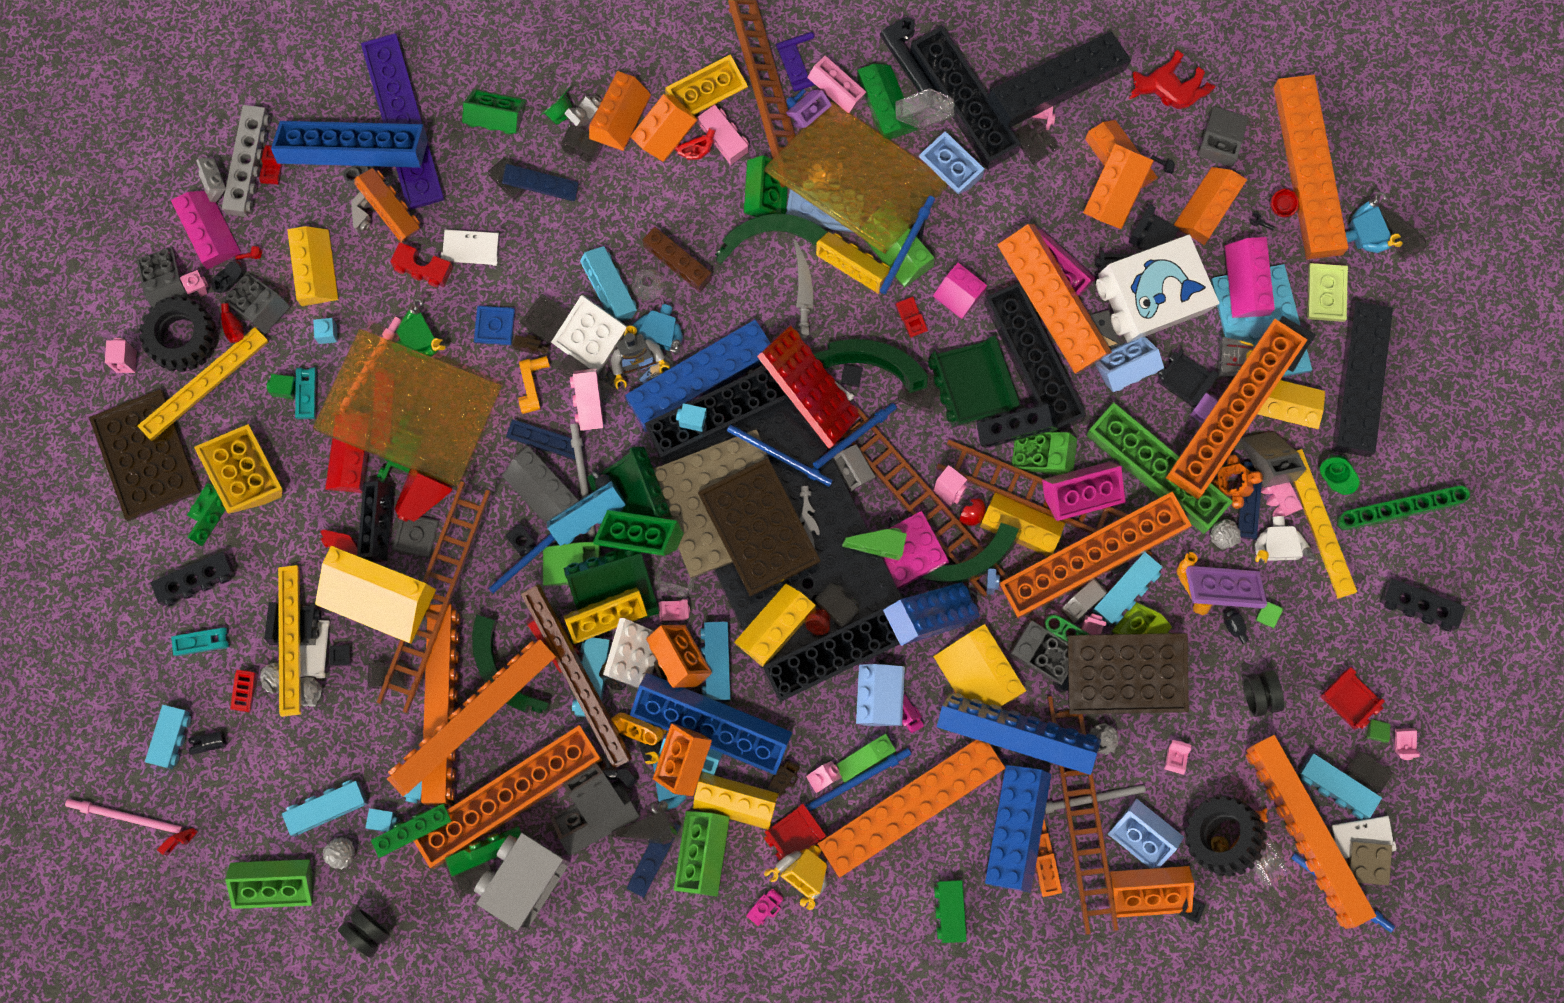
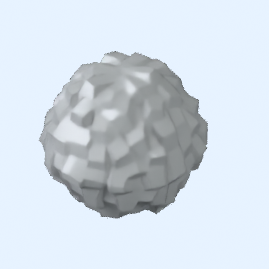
M1225 519L1217 521L1213 525L1210 533L1211 542L1217 547L1224 550L1226 547L1231 548L1241 542V530L1237 528L1235 522Z
M279 663L268 664L262 669L260 675L262 688L272 694L279 693Z
M314 677L301 678V705L316 706L321 697L323 688Z
M1102 723L1090 730L1089 734H1093L1098 739H1101L1098 753L1107 755L1110 752H1115L1119 736L1118 731L1112 725L1109 726L1106 723Z
M343 837L332 840L323 850L325 863L335 869L339 868L342 870L347 868L355 857V849L352 842Z

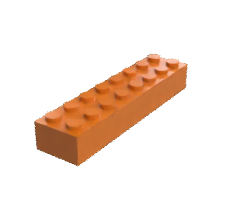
M1027 224L997 244L1074 373L1084 371L1112 353L1035 224Z

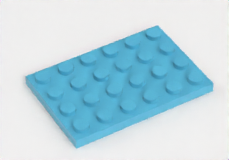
M1285 264L1270 267L1275 307L1270 316L1232 318L1228 276L1211 278L1212 287L1220 303L1217 307L1225 337L1252 343L1254 349L1274 319L1279 321L1284 316L1300 325ZM1307 349L1295 370L1291 372L1287 369L1283 377L1312 371Z

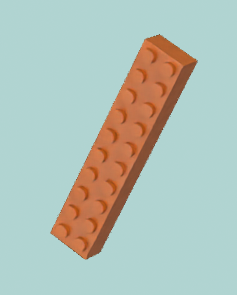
M1315 74L1278 79L1273 88L1292 187L1299 199L1297 214L1306 260L1344 255L1348 249V243Z
M1274 319L1168 473L1166 479L1196 499H1199L1307 339L1277 319Z
M1172 491L1000 582L999 586L1017 619L1190 529L1192 525Z
M443 604L429 605L427 612L439 615ZM451 604L448 606L425 669L423 740L429 734L433 737L435 735L433 730L444 721L448 723L450 721L448 717L455 711L454 702H458V691L455 690V683H458L459 673L455 671V665L459 663V652H456V644L460 642V634L457 632V625H460V613H457V610ZM427 617V633L432 634L437 620ZM426 638V648H427L428 642H429V640H430V639H427V638ZM456 749L422 780L421 803L428 806L451 805V801L455 800V789H452V781L456 779V770L452 769L453 761H456Z
M532 640L521 650L523 653L521 656L517 654L507 663V669L503 667L492 677L494 679L492 683L489 680L477 690L480 693L478 696L473 694L463 703L465 706L463 709L459 707L448 717L450 719L448 723L444 721L433 730L435 733L433 737L429 734L418 744L421 747L419 750L414 748L403 758L405 760L403 764L399 762L388 772L390 776L387 780L402 796L408 794L556 657L541 640H538L536 643Z
M579 725L449 808L447 811L452 822L415 840L414 843L429 868L435 869L446 862L444 857L468 848L470 844L477 842L561 788L562 784L603 760Z
M1272 735L1246 750L1248 762L1251 765L1254 764L1257 770V778L1261 783L1264 782L1267 788V796L1270 800H1274L1277 806L1275 808L1280 818H1284L1287 824L1285 826L1290 836H1294L1297 842L1295 843L1296 848L1300 854H1304L1310 872L1314 871L1317 877L1316 883L1320 890H1324L1327 895L1326 901L1330 908H1334L1337 913L1336 919L1340 926H1344L1345 929L1355 928L1376 917L1375 912L1276 736Z
M975 740L817 845L837 877L841 878L1003 771L1005 767L989 743Z

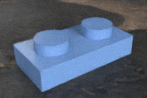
M988 569L986 593L994 595L995 590H998L1000 575H996V569Z

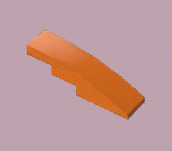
M1043 821L1035 867L1042 897L1062 893L1056 861L1045 821Z

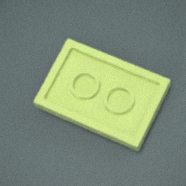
M1309 264L1307 319L1339 322L1347 320L1348 266Z

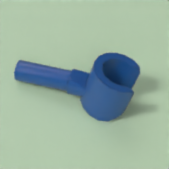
M802 89L794 98L789 97L787 99V108L791 109L806 91Z

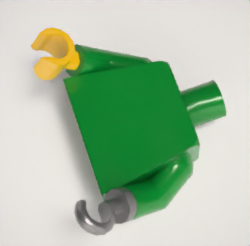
M416 298L414 306H411L396 330L400 340L391 344V347L395 354L407 350L410 357L429 359L438 350H445V346L439 345L443 339L434 338L422 314L419 313L418 301L423 306V300Z

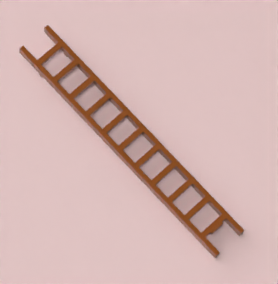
M728 0L730 7L728 10L733 17L780 185L785 187L789 184L786 171H796L801 188L806 187L809 181L790 116L786 114L788 111L757 1ZM738 4L749 5V14H741ZM743 20L753 21L756 31L745 30ZM748 37L758 38L760 47H750ZM752 53L763 54L765 64H755ZM757 70L768 71L770 81L760 80ZM762 87H772L775 97H765ZM767 103L777 104L780 114H770ZM771 120H782L784 131L774 130ZM776 137H786L789 148L779 147ZM781 154H791L794 164H784Z
M857 406L859 417L863 422H858L850 429V433H844L842 436L844 439L869 421ZM875 426L872 427L871 431L876 436L859 450L873 473L911 516L917 514L913 509L928 497L936 503L937 507L925 516L927 521L941 510L951 521L935 533V536L945 555L954 565L960 562L951 552L966 539L976 550L961 563L981 553L984 549L879 430ZM880 440L888 450L874 462H871L864 452ZM892 454L900 464L884 477L876 466ZM905 468L913 478L896 491L889 483V480ZM917 482L925 493L909 505L901 494ZM955 525L963 536L947 548L940 541L939 537ZM996 566L994 569H996L997 574L1003 580H1006L1008 576L999 566ZM982 576L968 580L983 598L987 596L985 590L977 583Z
M948 440V446L962 451L954 468L957 472L962 465L966 453L979 458L972 477L958 472L967 479V482L1000 494L1054 518L1051 510L1047 509L1048 504L1046 500L1043 507L1030 502L1037 483L1043 485L1042 478L982 454L972 448ZM984 461L997 466L990 484L976 479ZM938 463L936 469L944 471L947 467ZM1001 468L1015 473L1007 492L994 487ZM1019 475L1033 481L1026 499L1012 494ZM1112 507L1101 509L1103 513L1096 529L1083 524L1087 513L1081 514L1078 521L1070 518L1060 521L1093 534L1102 529L1108 513L1120 518L1129 514ZM1146 551L1149 556L1152 555V552Z
M460 481L422 581L428 584L431 577L450 584L446 597L434 594L432 598L444 602L439 615L427 611L424 615L425 617L437 620L432 634L420 630L416 633L418 636L430 639L425 653L405 647L406 642L400 640L376 702L381 705L383 704L388 689L406 694L408 698L402 712L407 714L491 495V492L486 490L480 506L468 500H460L466 485L462 481ZM458 505L478 511L473 524L453 518ZM451 523L471 529L467 542L446 536ZM444 541L464 547L460 560L440 554ZM437 559L457 566L453 579L433 573ZM402 651L422 658L418 671L397 665ZM395 670L415 676L411 690L390 684Z
M1048 696L1047 702L1051 722L1056 723V719L1078 716L1080 730L1077 731L1086 735L1083 714H1069V710L1059 711L1055 714L1052 696ZM1058 765L1085 935L1091 934L1088 917L1104 914L1111 915L1113 931H1118L1115 902L1093 773L1089 775L1076 770L1064 772V767ZM1088 776L1090 789L1067 791L1065 777ZM1091 794L1093 808L1070 810L1069 797ZM1094 814L1096 828L1074 830L1072 816ZM1097 833L1099 848L1077 851L1075 836ZM1101 855L1103 868L1080 871L1078 856ZM1104 873L1106 888L1084 891L1081 876ZM1107 894L1108 909L1087 911L1085 896Z

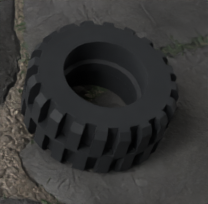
M178 296L176 300L173 297H168L165 302L162 300L156 302L157 306L154 308L151 306L148 309L149 314L143 316L144 324H140L139 331L143 333L139 335V338L143 343L144 351L159 366L173 372L175 369L179 372H185V368L191 371L196 369V364L203 365L205 363L203 359L206 356L208 358L212 356L211 348H216L217 343L214 339H218V333L215 331L217 327L210 314L199 303L190 298L186 300L182 296ZM178 320H190L194 324V332L190 341L180 348L170 349L165 347L163 336L166 329Z
M1222 795L1221 799L1215 796L1211 797L1210 802L1207 800L1203 801L1199 809L1196 807L1193 810L1195 813L1193 817L1189 816L1187 821L1189 827H1185V834L1188 835V838H1185V843L1190 847L1188 849L1190 855L1194 857L1198 864L1219 876L1227 875L1228 877H1233L1236 875L1235 872L1240 875L1246 873L1245 869H1252L1255 866L1254 862L1256 859L1260 861L1262 858L1261 850L1265 851L1266 844L1263 840L1267 839V833L1263 830L1265 829V824L1260 819V815L1236 797L1231 798ZM1237 820L1240 824L1241 832L1236 845L1228 851L1215 852L1212 849L1211 838L1216 827L1224 821Z

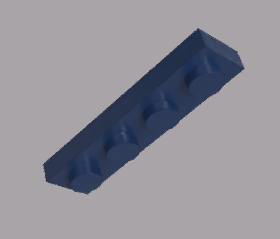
M506 164L504 168L502 184L569 201H575L578 188V182L509 164Z
M512 419L506 435L507 439L576 461L574 448L571 446L572 438Z
M1243 462L1242 466L1249 471H1256L1252 462ZM1262 482L1253 484L1254 491L1251 495L1243 497L1244 505L1242 508H1239L1237 528L1241 530V538L1257 539Z
M664 817L662 818L626 889L645 898L681 827L680 825Z

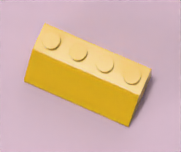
M730 54L665 87V94L673 95L685 108L695 115L748 88Z
M308 226L287 229L296 299L299 304L306 306L339 300L329 230Z
M828 232L817 242L816 255L877 294L880 293L879 290L890 271L888 265L878 263L872 255L862 253L856 245L846 243L836 233Z
M1280 380L1257 414L1319 429L1324 411L1325 391Z
M994 493L980 525L981 528L995 534L999 529L1000 523L1019 528L1022 532L1017 544L1049 557L1054 553L1065 523Z
M785 584L734 643L763 667L773 659L816 610V605L800 591Z
M636 587L595 604H590L585 608L572 611L563 617L573 643L577 644L617 628L620 618L633 622L647 616L640 592Z
M702 772L694 797L693 809L729 816L731 820L768 830L770 829L779 793Z

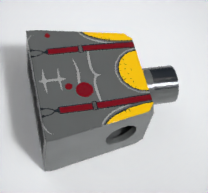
M1223 337L1219 342L1218 377L1235 376L1252 352L1253 344Z

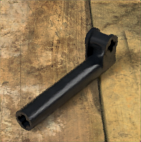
M904 17L883 29L880 37L928 107L932 108L940 103L941 98L904 43L915 34L914 21L909 17Z

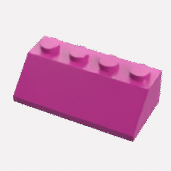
M205 191L186 192L171 200L201 263L207 270L241 254L216 202H210Z
M1038 229L1076 294L1080 297L1096 278L1042 229Z
M1267 237L1246 238L1225 245L1232 318L1270 316L1275 307Z
M1106 462L1042 479L1044 498L1057 521L1125 503L1122 468L1113 462Z

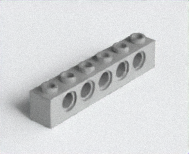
M243 105L222 204V210L226 215L248 217L249 212H252L253 201L251 200L252 195H255L257 190L255 180L260 175L259 161L263 155L262 146L267 141L266 126H269L271 121L270 115L263 107ZM254 125H258L256 129H251ZM254 142L252 146L247 147L249 143ZM251 159L248 164H244L246 160ZM247 176L245 181H240L241 178ZM239 194H244L242 198L237 199Z

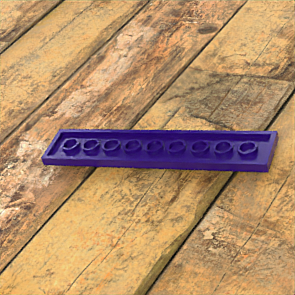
M396 33L361 43L383 123L422 124ZM427 142L421 168L396 167L408 210L444 200Z

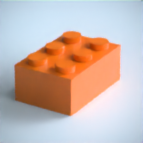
M661 625L646 638L651 651L656 656L658 664L663 669L672 688L697 687L712 674L686 625Z

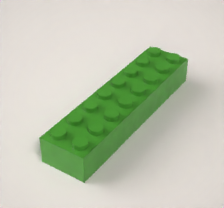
M1114 402L1086 435L1160 498L1173 491L1189 522L1203 534L1212 527L1233 502L1211 483L1203 495L1196 499L1166 479L1179 456Z

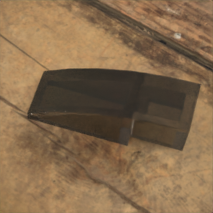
M568 354L559 366L558 371L570 380L574 371L590 368ZM598 375L601 403L606 406L617 390Z

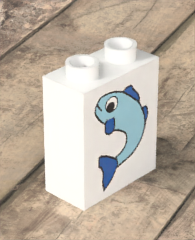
M1190 234L1113 262L1098 274L1099 279L1096 281L1099 296L1104 301L1109 300L1114 314L1111 315L1113 329L1119 336L1124 335L1127 343L1203 315L1220 304Z

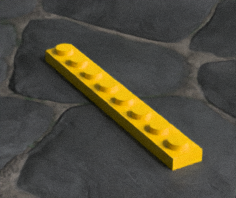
M254 327L242 340L230 347L142 421L138 428L153 441L269 343L268 340Z
M1302 449L1297 450L1306 467V471L1293 484L1337 599L1357 593L1356 587Z
M298 565L278 567L279 714L281 717L301 714L300 568Z

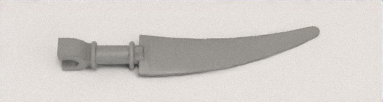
M794 240L798 264L796 308H800L799 312L801 313L799 335L802 340H806L809 335L808 313L810 312L809 309H813V286L808 264L797 241Z

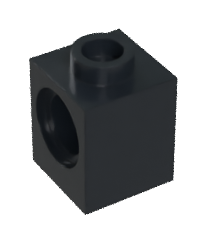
M521 524L505 535L521 557L527 555L536 546L534 540ZM526 538V544L518 546L517 542L519 539Z

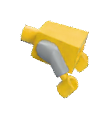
M813 845L809 849L794 851L786 855L775 865V869L769 868L764 872L765 876H768L771 872L774 873L773 877L769 879L771 882L776 881L778 873L781 872L780 876L805 895V897L801 898L800 905L804 907L809 902L806 907L808 910H812L815 907L814 900L819 898L827 886V865L819 858L821 849Z

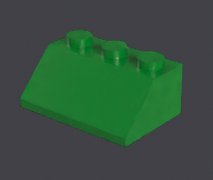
M473 89L463 102L462 123L468 124L470 127L480 126L491 131L500 130L506 134H516L521 126L527 100Z
M762 155L747 160L744 213L753 217L786 214L788 185L781 187L773 159Z

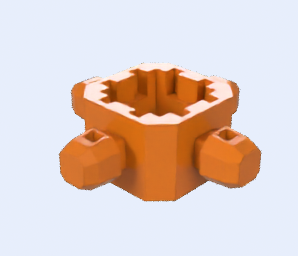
M1231 455L1227 459L1228 466L1222 467L1217 473L1218 479L1212 480L1211 484L1233 501L1232 506L1238 509L1244 505L1243 497L1250 496L1254 491L1253 484L1263 481V475L1258 471H1249L1240 464L1238 456ZM1242 472V480L1244 481L1242 487H1239L1238 490L1232 489L1228 491L1229 483L1227 480H1229V477L1232 474L1237 475Z

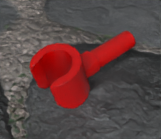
M252 246L250 253L236 255L235 259H260L262 250L257 246Z

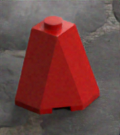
M412 465L394 508L396 514H398L397 517L406 522L408 520L415 522L451 493L452 488L444 481L440 483L439 479L433 474Z

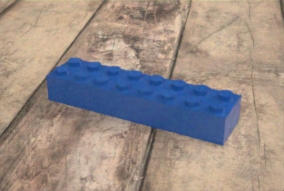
M280 121L271 150L277 164L421 168L428 138L423 124Z
M755 319L625 395L626 402L644 431L647 432L646 422L682 406L683 403L687 404L702 395L704 396L762 365L757 356L770 344V341Z
M646 673L639 685L630 713L632 717L669 731L672 723L699 732L712 740L710 748L776 775L793 733L686 688H672L668 681Z
M958 693L948 694L942 705L937 723V728L1089 775L1092 773L1101 744V739H1098L1093 734H1081L1076 729H1065L1053 722H1042L1037 717L1022 716L1017 711H1006L998 705L983 704L978 699L970 700Z

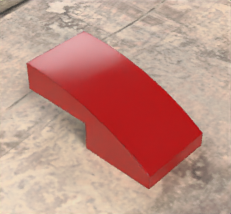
M265 145L261 158L263 165L259 181L263 184L279 185L282 164H277L271 146Z
M913 297L895 303L910 338L928 331Z

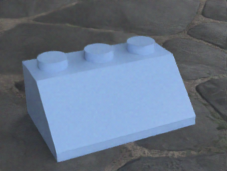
M946 132L940 135L919 155V158L957 194L972 188L984 174L985 169Z
M1146 337L1129 343L1126 342L1112 349L1111 354L1095 363L1105 384L1112 392L1122 390L1124 387L1139 382L1142 378L1156 374L1164 368L1159 349Z
M859 665L856 724L865 726H902L904 666Z
M1138 799L1130 805L1108 833L1110 837L1150 869L1160 868L1178 849L1184 838L1183 835Z

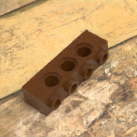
M655 226L642 240L645 249L699 293L712 280V274L708 269Z

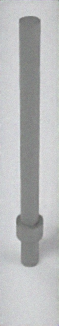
M571 424V446L575 452L583 499L589 495L581 448L583 442L579 435L578 424ZM594 525L588 531V538L596 537Z
M1144 785L1098 793L1096 797L1097 802L1144 793L1146 790ZM1091 795L1069 799L1070 807L1092 803ZM1064 800L1057 802L1047 801L1045 814L1065 808Z

